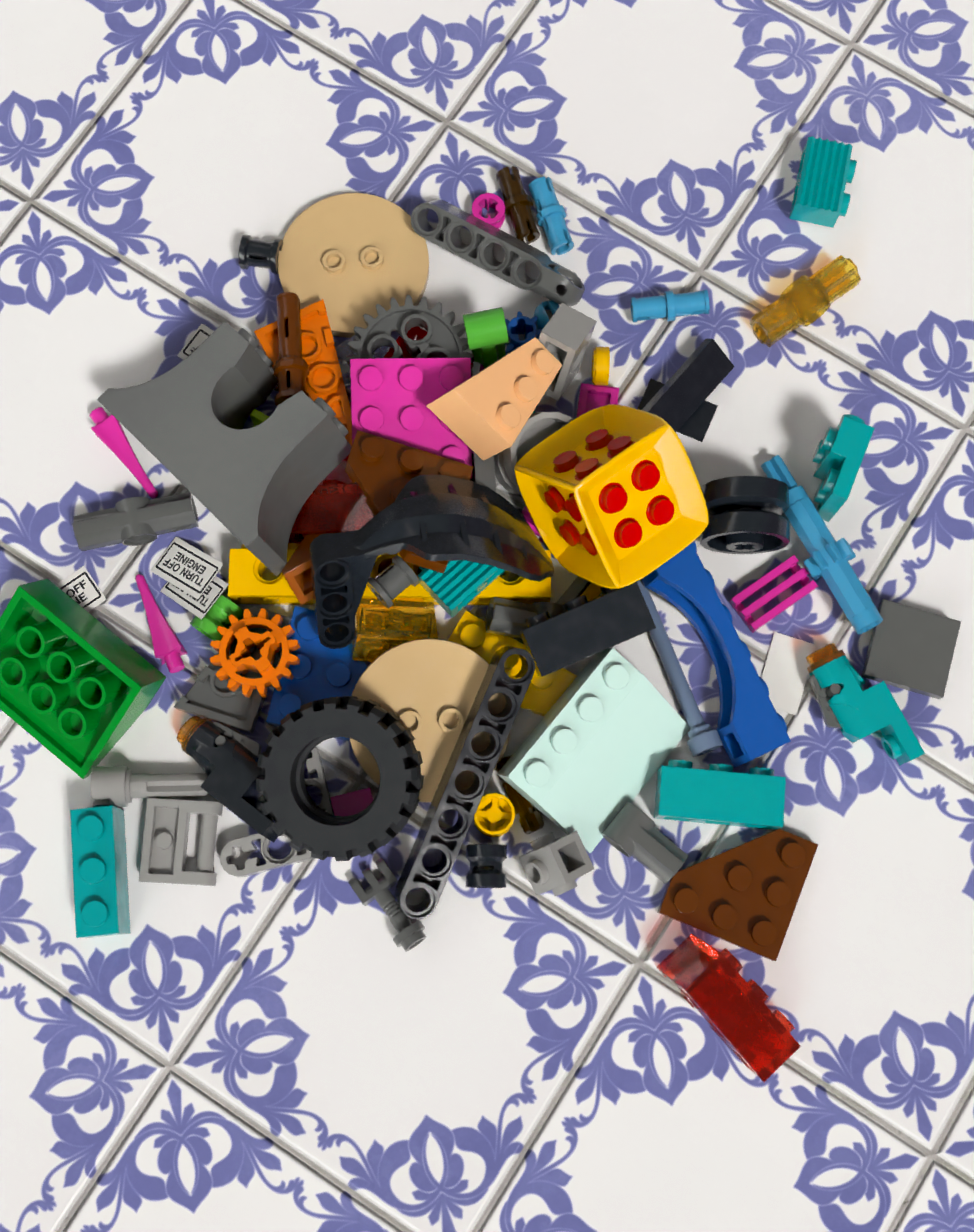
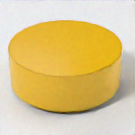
M595 346L592 352V383L594 385L608 386L610 367L609 347Z

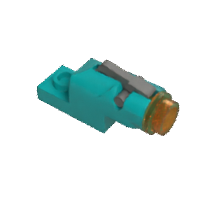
M831 643L805 657L809 664V667L806 668L811 676L809 681L827 727L840 729L842 734L852 743L880 730L883 735L881 743L885 752L891 759H896L899 766L925 754L885 681L864 690L862 685L865 684V681L850 664L844 651H838L835 643Z

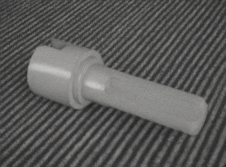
M95 766L92 768L91 797L95 799L93 807H127L128 803H132L133 798L206 796L208 793L200 786L208 775L206 773L133 774L132 770L128 769V766Z

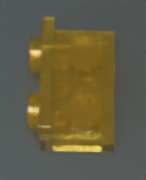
M362 598L355 615L356 634L352 649V659L355 661L373 662L382 653L401 643L424 638L438 639L434 602L393 600V605L388 609L378 599Z

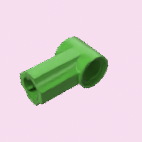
M499 307L463 314L469 350L474 354V362H478L486 368L506 355L505 344L509 343L503 308Z

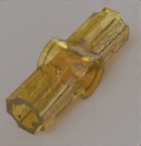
M840 255L812 276L804 275L795 280L782 292L779 299L766 306L751 318L749 324L753 329L755 337L761 344L771 347L800 325L806 327L815 322L829 309L834 301L859 284L861 278L858 274L857 266L850 258H844Z

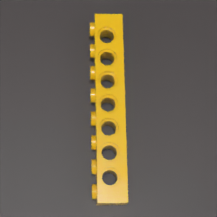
M288 543V561L300 544ZM243 544L241 549H230L228 596L235 604L300 605L282 572L277 579L266 581L262 579V575L267 567ZM545 550L551 559V550ZM385 553L377 556L370 577H377L386 567L392 564V558L399 555V553L395 555ZM407 563L418 577L421 573L419 566ZM499 575L468 605H489L490 599L493 597L529 604L540 601L550 602L551 577L540 582L523 577L516 581L508 582ZM420 583L415 587L410 585L393 599V605H439ZM366 585L359 605H383ZM313 599L303 605H314Z

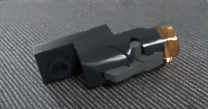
M193 716L188 719L180 728L177 741L181 744L182 751L193 757L208 775L200 787L259 834L275 842L278 835L271 828L275 824L274 819L270 813L264 816L260 806L262 801L259 800L263 791L256 790V778L261 777L262 768L257 766L262 749L261 745L218 722H212L208 718L202 719L199 716Z

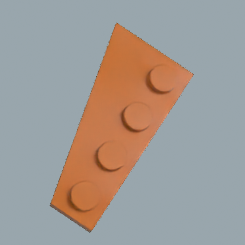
M324 299L300 310L302 356L309 365V375L306 377V392L310 394V398L313 401L320 397L336 413L334 417L349 431L345 438L352 446L351 408ZM277 321L254 331L262 351L273 362L272 369L276 361L279 360Z

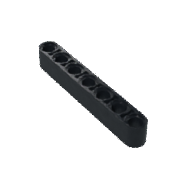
M512 646L502 647L492 657L396 885L395 895L402 911L411 919H424L435 910L535 671V662L531 654L524 649ZM516 654L521 659L522 667L518 674L509 677L504 671V663L509 656ZM502 693L506 699L505 708L499 714L493 715L488 710V700L492 695ZM479 732H487L490 737L489 746L483 752H474L471 746L473 737ZM466 770L472 771L474 782L467 790H457L455 780L458 774ZM449 809L457 810L458 820L454 826L447 829L439 827V817L444 811ZM433 848L442 850V858L438 864L431 867L422 864V858L426 851ZM420 887L426 890V896L421 903L417 905L406 903V895L413 888Z

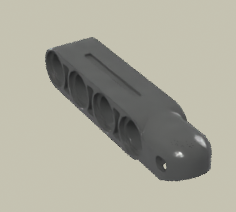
M440 199L421 203L412 211L410 219L412 228L419 236L518 288L532 290L561 305L564 303L568 306H574L580 302L585 291L581 279L575 272L551 261L550 257L539 249ZM430 209L434 210L438 215L439 222L436 228H433L427 219ZM462 226L467 227L471 232L472 240L470 245L463 243L460 238ZM495 243L500 244L505 250V260L503 263L497 261L493 256L492 249ZM528 260L534 262L539 269V275L536 280L531 279L525 271V265Z

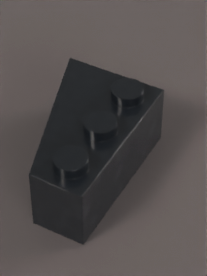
M635 582L619 589L601 587L602 595L588 601L584 594L563 603L565 611L550 617L547 610L526 619L527 628L520 630L519 633L527 652L534 659L537 676L543 677L655 629L656 626L638 583Z

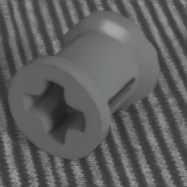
M396 555L392 558V564L377 577H369L367 586L377 599L389 609L393 605V599L410 585L415 587L419 583V579L410 566L399 555Z

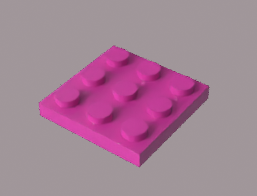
M471 358L350 359L352 445L357 430L472 466V450L427 407L434 400L471 378Z

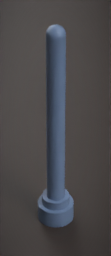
M642 579L636 582L656 626L655 629L649 631L690 728V731L687 732L689 736L687 741L688 747L693 757L706 754L721 747L723 743L717 730H712L710 724H705L650 592L644 586Z

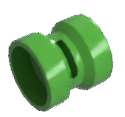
M221 595L202 620L195 615L190 625L211 640L221 641L222 635L217 631V627L222 626L228 629L232 626L228 616L232 614L238 620H242L244 610Z

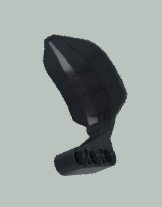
M419 475L412 478L391 505L379 512L359 530L319 535L314 538L309 548L314 612L320 643L330 649L344 648L355 639V615L376 558L385 553L395 555L405 549L429 561L465 560L487 564L538 582L548 577H553L554 574L553 563L525 518L509 501L488 487L469 480L446 475Z

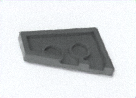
M252 606L250 609L253 617H257L261 608ZM267 610L269 620H271L277 613ZM281 615L283 623L280 628L290 625L292 619ZM264 628L249 629L250 632L263 634L266 631L271 632ZM235 638L231 645L229 656L235 652L237 638ZM256 645L249 649L251 657L255 660L262 657ZM280 647L281 650L275 654L273 663L274 668H276L282 652V647ZM210 663L197 676L198 680L185 696L182 695L174 706L177 710L253 734L265 697H262L257 689H253L250 698L245 697L242 694L241 685L236 691L232 692L227 688L230 678L220 681L215 675L222 666H214ZM250 671L244 675L240 674L242 677L251 679L262 677L260 673Z

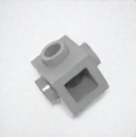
M577 831L557 839L553 832L530 842L533 848L532 851L518 857L535 895L550 890L553 891L555 896L561 895L577 887L575 879L594 870Z

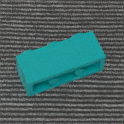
M668 760V766H661L657 770L654 819L777 830L784 825L786 777L774 776L773 769L754 767L749 768L748 774L733 772L734 766L727 764H709V769L705 770L692 768L693 762Z
M115 806L70 810L76 938L131 934L124 810Z

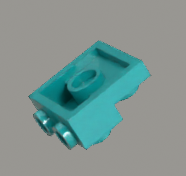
M845 414L836 428L831 426L828 428L824 439L820 440L812 458V462L818 464L813 477L822 480L813 502L819 504L817 510L822 519L827 522L834 517L848 500L875 429L866 425L864 420L854 415Z

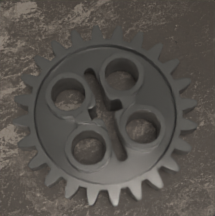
M407 295L405 305L400 307L395 298H391V309L387 311L380 304H377L378 316L376 318L364 314L363 317L367 328L354 327L355 335L360 341L348 342L349 349L357 353V355L346 357L347 364L350 366V359H375L373 356L375 351L382 346H388L394 350L391 358H404L402 349L391 336L392 331H397L412 358H471V363L474 362V354L463 352L469 348L467 338H460L465 332L464 323L452 326L455 321V313L452 311L443 317L442 303L440 302L432 310L428 309L427 297L424 296L418 306H413L410 295ZM416 326L425 328L428 332L423 339L418 341L409 339L407 336L408 331Z

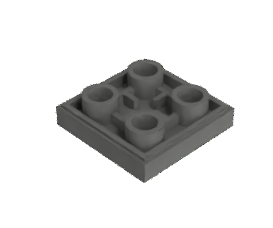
M883 599L878 607V612L883 621L873 628L861 677L877 682L885 681L888 685L932 698H943L961 621Z

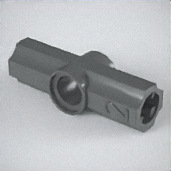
M185 492L152 500L147 497L123 499L115 504V508L73 516L72 525L79 549L87 551L120 543L127 546L148 544L155 541L157 535L199 527V519L192 493Z

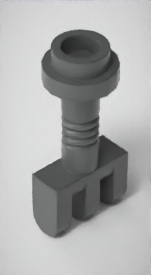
M380 858L375 863L378 870L384 875L382 878L377 880L368 867L362 871V874L370 884L368 888L364 890L361 882L356 877L349 880L348 883L364 906L373 900L377 901L398 932L393 938L394 943L397 947L402 946L407 952L426 938L423 933L425 927L420 920L411 923L399 904H397V901H395L389 889L397 884L398 880L384 859Z

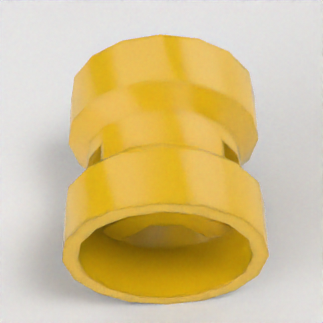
M498 793L483 796L474 816L477 829L489 837H500L506 834L513 825L515 818L514 806L507 797Z

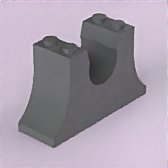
M224 321L195 351L166 373L137 386L119 389L108 388L97 400L251 553L277 576L288 562L289 537L300 510L317 486L350 454L352 446L345 438L349 431L334 417L336 413L322 398L318 397L313 401L302 390L279 404L273 414L263 423L249 429H243L248 416L254 409L265 403L278 380L269 369L273 362L258 348V342L244 328L237 332Z

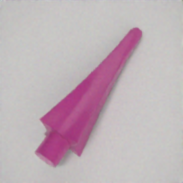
M103 407L93 410L89 416L95 423V426L91 427L95 435L129 469L152 499L157 498L158 492L139 463L120 422L113 415L108 416Z
M138 574L135 580L146 611L155 658H160L161 665L166 663L170 673L179 672L185 668L181 656L187 654V651L160 610L144 576Z

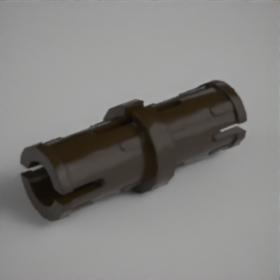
M512 166V174H510L509 167H505L499 170L495 176L504 198L505 215L510 217L516 238L525 242V237L526 243L530 244L540 237L531 211L533 202L531 197L525 193L519 169Z

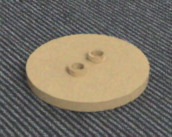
M346 193L325 198L304 210L285 233L282 251H279L278 272L283 292H292L298 295V298H300V310L324 299L332 335L358 338L355 335L354 327L366 329L367 325L363 315L368 314L376 318L378 316L377 304H380L386 311L390 310V301L394 297L399 307L404 306L407 295L411 296L413 306L419 304L429 278V254L425 238L419 236L411 226V216L407 212L384 198L363 193Z
M436 638L411 640L388 649L365 669L352 692V696H356L358 699L372 700L381 704V708L384 710L392 711L401 719L399 722L406 730L410 729L415 738L413 740L415 748L421 752L423 761L420 768L421 775H424L423 788L420 790L418 797L420 799L419 802H432L489 667V664L481 656L469 648L452 641ZM496 693L488 700V710L493 715L499 714L505 708L506 699L502 693ZM483 731L473 737L471 746L474 752H483L487 749L490 743L489 734ZM510 732L503 746L501 754L498 758V761H501L506 751L510 738ZM350 739L352 749L361 767L379 785L380 772L374 756L363 744ZM466 770L458 774L455 780L457 790H467L474 782L473 772Z

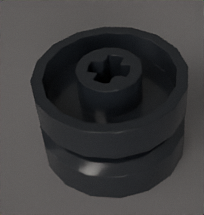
M736 476L713 480L702 486L701 490L706 501L709 524L700 535V544L705 549L727 554H758L777 551L789 544V521L781 516L789 508V487L786 483L761 476Z

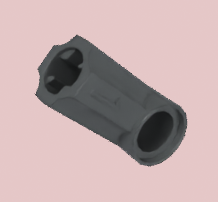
M493 597L490 599L485 615L486 633L522 639L519 631L527 628L526 619L547 610L550 617L565 611L562 604L540 601L529 604Z
M627 802L601 834L619 852L627 857L632 856L666 884L682 867L688 855L655 828L656 824L648 815L632 803Z

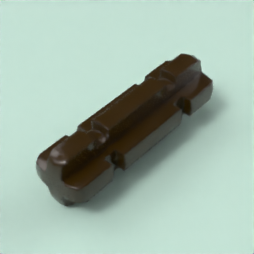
M506 756L501 761H498L495 769L497 773L511 756ZM504 781L503 787L514 806L516 815L519 814L521 817L519 822L524 833L531 834L542 829L544 821L539 810L535 811L534 805Z

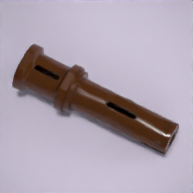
M292 292L280 293L276 297L279 360L276 361L273 367L274 376L278 378L279 393L275 396L276 406L301 390L310 397V394L306 392V377L309 375V365L302 356L300 298Z

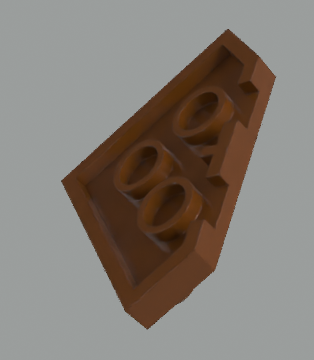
M360 430L356 432L345 467V472L352 483L357 482L366 496L365 503L374 516L391 505L404 486L416 476L446 475L470 481L473 466ZM405 549L399 552L404 562L443 574L448 564V561L426 560Z
M777 829L678 871L669 880L657 913L766 959L776 961L818 844L785 830Z

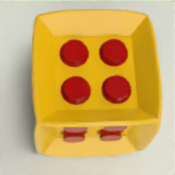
M616 404L590 410L531 448L514 466L516 481L523 500L547 548L551 550L553 556L565 569L601 587L619 589L644 578L690 545L702 534L709 524L706 501L681 440L663 418L646 411Z

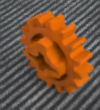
M247 608L244 609V619L238 620L231 614L228 616L231 627L228 629L222 626L217 627V631L222 635L221 641H211L210 646L218 651L219 654L211 657L210 662L214 666H222L215 675L220 681L230 678L227 688L232 692L236 691L241 685L242 694L245 697L250 698L253 689H257L262 697H267L268 686L272 685L276 690L281 691L282 686L279 680L282 677L290 680L294 678L288 667L289 665L300 664V659L291 654L292 651L300 648V643L298 640H288L295 631L291 625L280 628L283 623L281 615L276 614L269 620L267 610L261 608L258 616L253 617L251 611ZM264 628L271 632L266 631L263 634L250 632L249 629ZM235 638H237L235 652L229 656L231 645ZM255 645L262 655L258 660L251 657V652L249 651ZM280 647H282V655L280 662L277 665V667L274 668L273 663L275 654L281 650ZM250 671L260 673L262 677L251 679L242 677L240 674L244 675Z

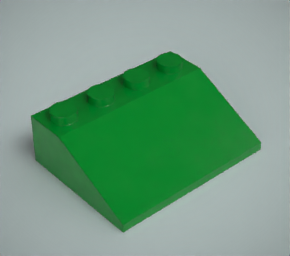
M48 578L19 585L0 617V709L82 779L87 778L91 774L92 768L103 760L148 707L166 679V676Z

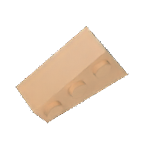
M535 337L434 400L427 407L484 461L513 445L562 367V364Z

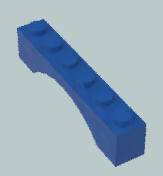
M693 541L677 555L642 578V582L646 588L664 597L679 609L696 628L707 646L715 666L719 685L720 713L717 732L735 768L787 744L791 740L787 734L785 720L776 712L769 698L767 684L758 676L750 660V651L747 645L740 640L732 624V615L729 609L722 604L714 588V579L711 573L704 568L697 554L696 543Z

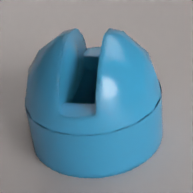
M549 300L542 302L536 307L533 317H538L537 330L543 329L549 321L545 310H550L552 315H554L559 308V304Z

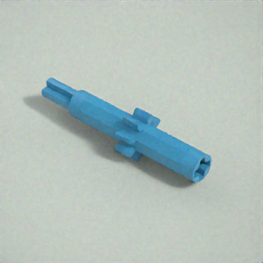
M779 455L772 457L770 461L764 462L761 468L767 478L782 481L789 487V508L785 515L811 556L803 561L811 577L815 581L821 577L824 578L857 634L865 633L879 625L883 618L848 562L856 557L849 543L844 538L836 542L803 486L797 485Z

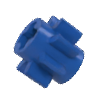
M518 311L517 317L511 321L505 319L509 343L505 344L507 345L506 355L535 337L539 339L543 329H536L537 316L530 319L523 316L521 311ZM518 334H524L525 340H519Z

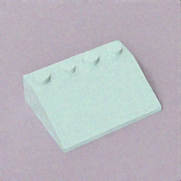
M608 648L593 656L497 775L566 834L577 831L586 851L591 853L602 840L603 836L601 833L627 802L631 803L690 728L639 670L614 648Z

